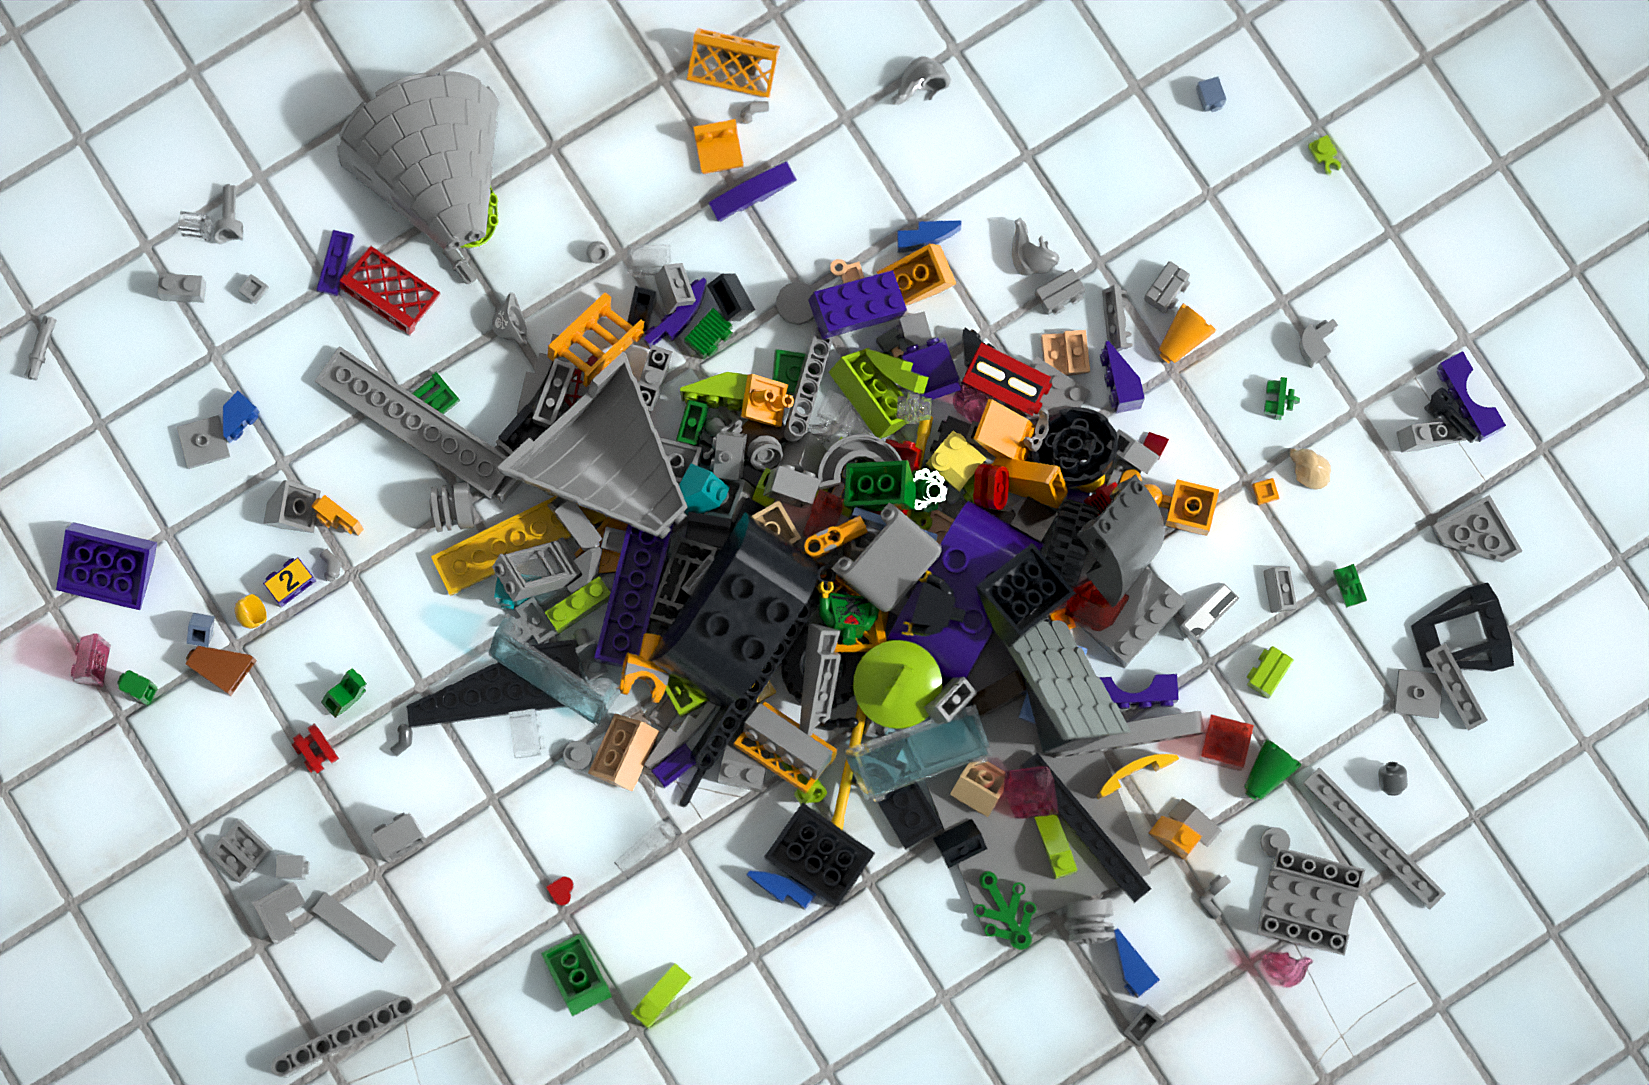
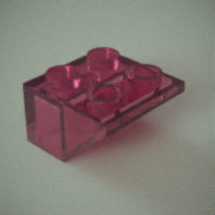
M1048 766L1005 771L1003 792L1015 819L1058 814L1054 779Z

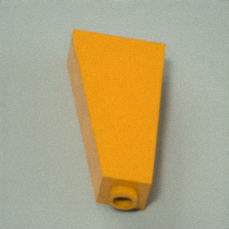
M996 457L991 464L993 466H1005L1008 469V492L1025 498L1029 496L1042 504L1058 509L1068 493L1060 467L1003 457Z

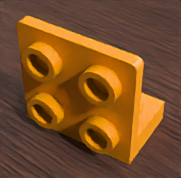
M736 119L693 127L702 174L744 166Z

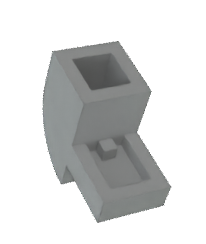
M1334 319L1328 322L1324 320L1315 328L1312 324H1309L1301 336L1299 342L1300 352L1311 368L1328 357L1331 352L1323 339L1338 327Z

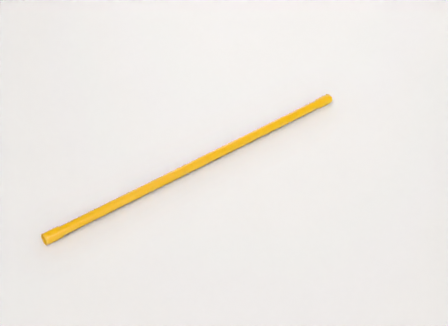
M921 415L917 430L915 447L923 451L919 469L922 467L927 440L930 436L933 417L929 415ZM908 510L907 517L909 519L911 517L912 510ZM881 611L884 630H886L890 611ZM859 705L855 715L859 724L852 729L835 810L831 818V822L842 830L851 789L852 775L856 766L866 721V715Z

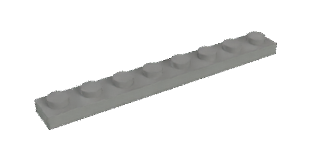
M1320 767L1303 783L1429 910L1446 895Z

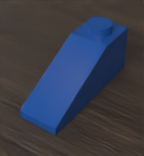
M1116 928L1113 931L1115 933L1114 941L1123 981L1126 983L1124 988L1132 997L1135 995L1139 998L1160 979L1123 933Z

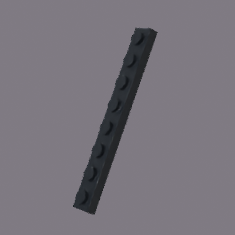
M1038 752L1020 766L1023 772L1133 903H1136L1152 889Z

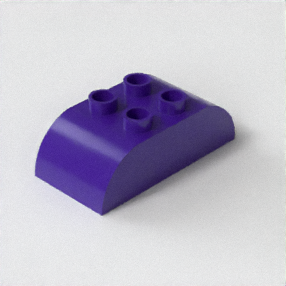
M968 501L942 540L939 557L927 569L932 574L943 578L954 590V597H956L954 607L966 610L963 623L949 620L947 628H944L941 633L930 636L902 634V632L909 630V626L903 624V622H911L923 586V583L919 581L897 618L887 641H910L927 650L938 664L943 687L953 678L964 677L968 679L995 632L975 587L1031 543L1040 552L1045 543L1033 540L1012 528L1008 522Z

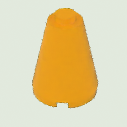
M1183 303L1158 349L1161 352L1159 356L1168 364L1171 361L1176 363L1213 335L1216 329L1211 324L1208 325L1202 316Z

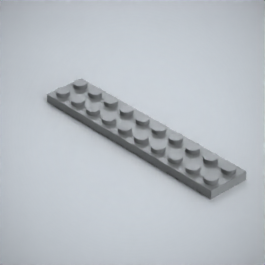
M338 347L315 379L318 385L449 472L468 482L469 485L492 499L507 476L502 475L497 470V467L508 458L507 456L342 347Z

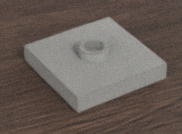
M219 415L177 427L188 469L230 458Z
M1399 669L1394 713L1438 719L1442 692V682L1438 675Z

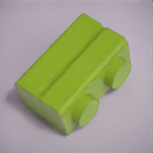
M1271 646L1269 650H1263L1258 658L1261 661L1258 668L1253 666L1246 677L1250 679L1247 686L1268 699L1294 661L1293 658L1274 646Z

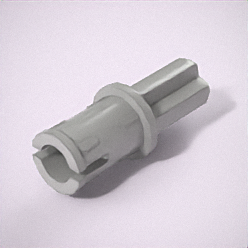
M456 249L443 251V254L452 264L453 271H457L467 285L472 284L477 279L468 266L467 260L463 259Z

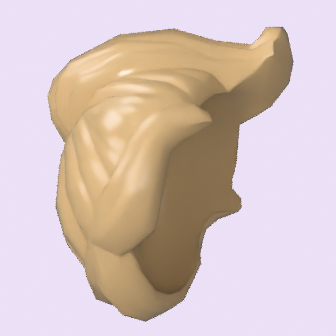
M1290 449V457L1296 464L1295 473L1298 482L1315 490L1322 489L1330 482L1331 465L1323 456L1316 454L1310 449Z

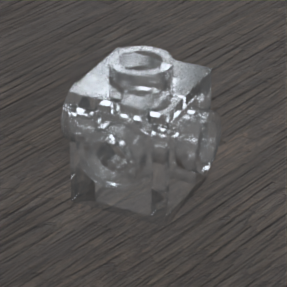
M908 392L907 396H899L897 418L905 420L906 424H918V421L931 420L932 398L921 396L917 392Z

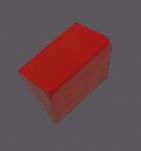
M1149 432L1143 445L1161 457L1169 438Z

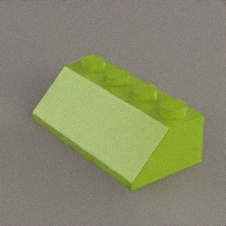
M866 348L841 357L828 373L868 426L871 433L875 437L882 439L895 433L915 419L918 414L895 382L891 381L872 363L866 354L867 349L870 348Z

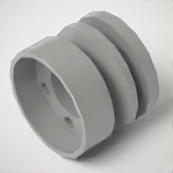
M468 482L454 484L453 494L450 495L446 485L442 486V496H439L437 486L431 487L430 512L437 532H443V522L445 521L447 530L451 531L453 520H457L460 529L474 528L473 503Z
M1084 900L1066 903L1067 919L1077 920V924L1069 926L1068 931H1078V934L1068 936L1069 942L1088 945L1100 944L1115 939L1114 932H1105V929L1114 928V924L1104 922V918L1113 916L1112 900Z

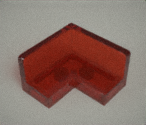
M819 489L811 508V515L804 528L803 536L809 538L829 527H836L844 509V499Z

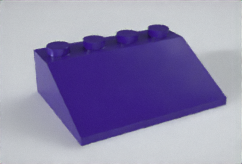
M73 522L65 529L56 590L141 610L154 565L157 542Z

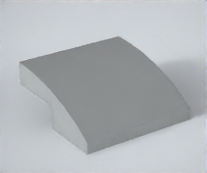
M240 819L224 837L220 838L208 854L238 883H241L267 857L273 848Z

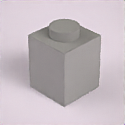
M277 855L276 878L305 880L306 874H309L310 862L306 861L305 856Z

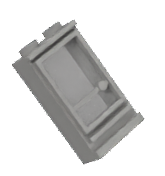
M564 537L559 538L557 541L505 555L502 553L492 566L513 602L565 588L582 576L574 561L576 557Z

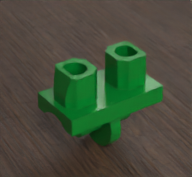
M1281 377L1279 381L1270 380L1266 385V394L1277 395V400H1266L1264 413L1275 416V420H1281L1282 416H1284L1285 403L1287 404V411H1293V404L1300 403V398L1294 396L1295 389H1288V395H1286V377Z
M1354 564L1333 570L1346 608L1367 601Z

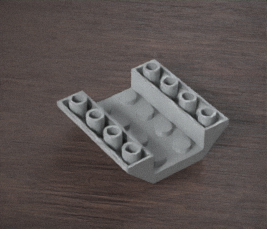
M1278 847L1268 877L1257 933L1345 956L1350 936L1348 934L1357 893L1361 889L1365 869Z

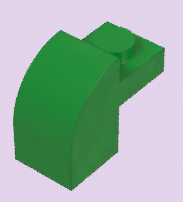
M351 668L345 673L339 684L327 691L321 703L336 718L366 692L365 686L367 683L360 674Z

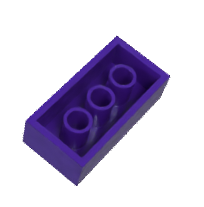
M893 270L815 291L808 299L822 340L901 318L907 311Z

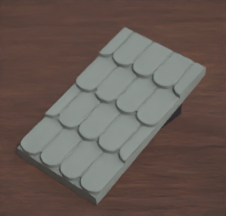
M1060 620L1042 621L1010 648L1006 645L1022 671L1043 753L1073 751L1110 735L1131 732L1117 704L1111 700L1103 682L1096 676L1081 647H1078L1066 623Z

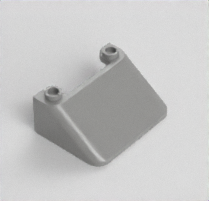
M888 503L881 512V518L887 525L854 562L847 557H842L831 568L848 587L883 612L890 611L897 605L941 553L939 543L891 503Z

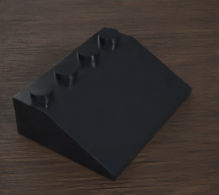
M1033 543L975 587L994 631L1009 648L1063 606L1075 594L1073 589Z
M802 802L768 850L764 859L799 884L816 893V896L838 910L875 855V852Z

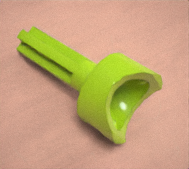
M780 762L786 771L792 770L791 765ZM797 774V780L806 785L809 781L808 778L803 774ZM819 779L816 780L806 794L799 789L794 792V797L800 805L802 802L804 804L819 803L827 795V790Z

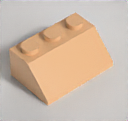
M614 714L588 774L617 787L633 791L650 751L656 742L659 731L642 721Z

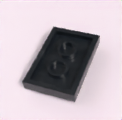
M910 770L904 773L898 787L888 799L880 797L883 786L872 792L905 850L943 828L942 823Z

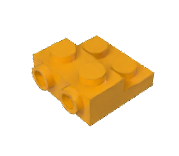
M325 494L322 498L318 497L311 506L315 510L314 512L317 513L316 517L319 519V522L327 528L332 526L337 529L341 525V528L350 535L354 532L358 536L364 530L356 518Z

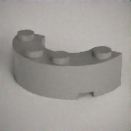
M866 434L847 436L833 444L822 458L817 472V478L821 479L817 490L839 486L842 469L846 464L854 460H865L868 462L902 460L890 444H887L878 437Z

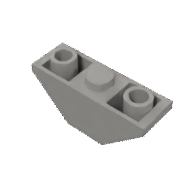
M654 345L651 346L638 383L649 412H652L661 395L673 353L670 350Z

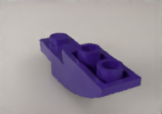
M704 277L700 280L696 279L690 284L696 299L693 305L677 306L673 314H667L662 318L660 325L656 328L653 326L646 331L644 343L649 349L666 336L673 342L687 328L695 317L705 296L707 281Z

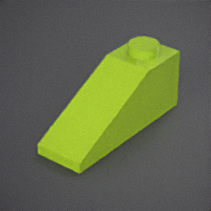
M1052 810L1034 816L1054 879L1075 874L1078 870L1056 811Z
M675 963L645 995L631 1014L649 1029L692 977Z

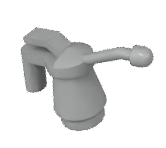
M730 411L728 416L732 422L728 426L721 419L711 417L705 422L704 429L713 438L714 436L717 437V434L721 431L740 433L742 431V421L735 411ZM712 448L708 453H704L703 458L709 459L715 449Z

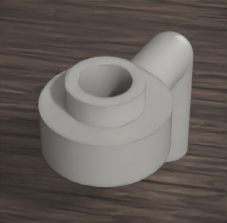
M1120 459L1117 461L1113 473H1107L1104 483L1107 486L1113 482L1118 484L1123 469H1135L1140 474L1141 470L1131 463Z
M1220 875L1216 876L1210 882L1212 887L1199 899L1200 903L1215 919L1222 913L1210 900L1231 882L1226 875L1223 877Z

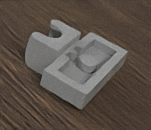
M531 597L515 608L520 617L508 625L511 632L518 629L523 630L522 635L517 638L519 645L525 644L533 637L538 644H543L558 634L534 597Z

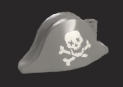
M510 292L504 304L495 308L496 313L493 317L492 327L499 337L507 340H516L522 345H527V329L524 316L515 294Z

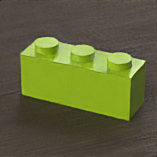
M599 576L547 610L545 614L559 635L609 602L611 592Z

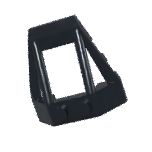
M1489 583L1463 590L1411 625L1423 668H1433L1426 652L1441 645L1435 625L1475 612L1479 614L1487 642L1451 654L1456 661L1486 652L1489 660L1456 661L1459 668L1470 671L1484 670L1493 672L1514 666L1512 640L1499 599ZM1468 599L1471 601V605L1446 612Z

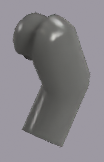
M407 724L399 725L397 728L399 742L390 748L396 757L412 744L413 731Z

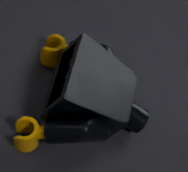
M926 570V575L923 579L919 578L923 586L912 621L903 622V624L909 626L907 632H902L904 635L930 636L941 633L944 628H947L949 620L963 623L966 610L954 607L956 600L954 590L943 578L932 574L928 570Z

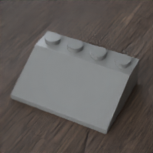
M1146 568L1116 606L1111 607L1102 596L1077 624L1126 668L1184 607L1187 601Z

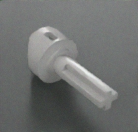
M225 184L223 186L222 219L214 224V241L218 244L231 240L243 241V223L235 219V185Z

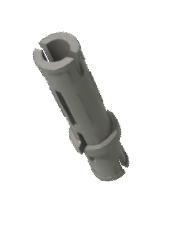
M43 316L34 348L28 356L30 360L24 377L27 379L38 380L42 363H45L46 360L45 353L57 321L53 317L48 316L47 318V316Z

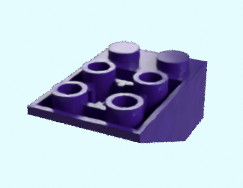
M1105 341L1104 348L1101 349L1100 361L1102 367H1106L1104 379L1106 387L1111 389V395H1109L1111 408H1115L1116 413L1141 409L1145 397L1140 377L1109 341Z

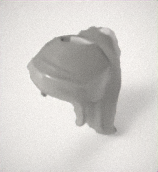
M926 56L918 57L905 69L900 89L891 98V101L894 102V105H900L907 101L917 89L932 90V93L928 96V99L931 101L937 92L950 86V75L941 63L932 61Z
M1021 217L1014 221L1015 233L1012 242V259L1015 269L1018 273L1025 276L1033 273L1043 274L1050 271L1059 263V255L1048 248V241L1044 242L1043 236L1039 237V247L1031 243L1028 237L1027 224Z

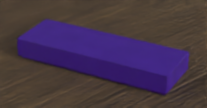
M337 230L332 231L316 289L317 292L338 297L340 279L345 273L354 234Z

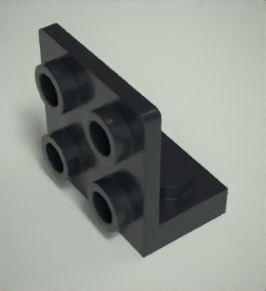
M526 404L498 438L514 452L528 438L534 442L548 428L533 423L534 411Z

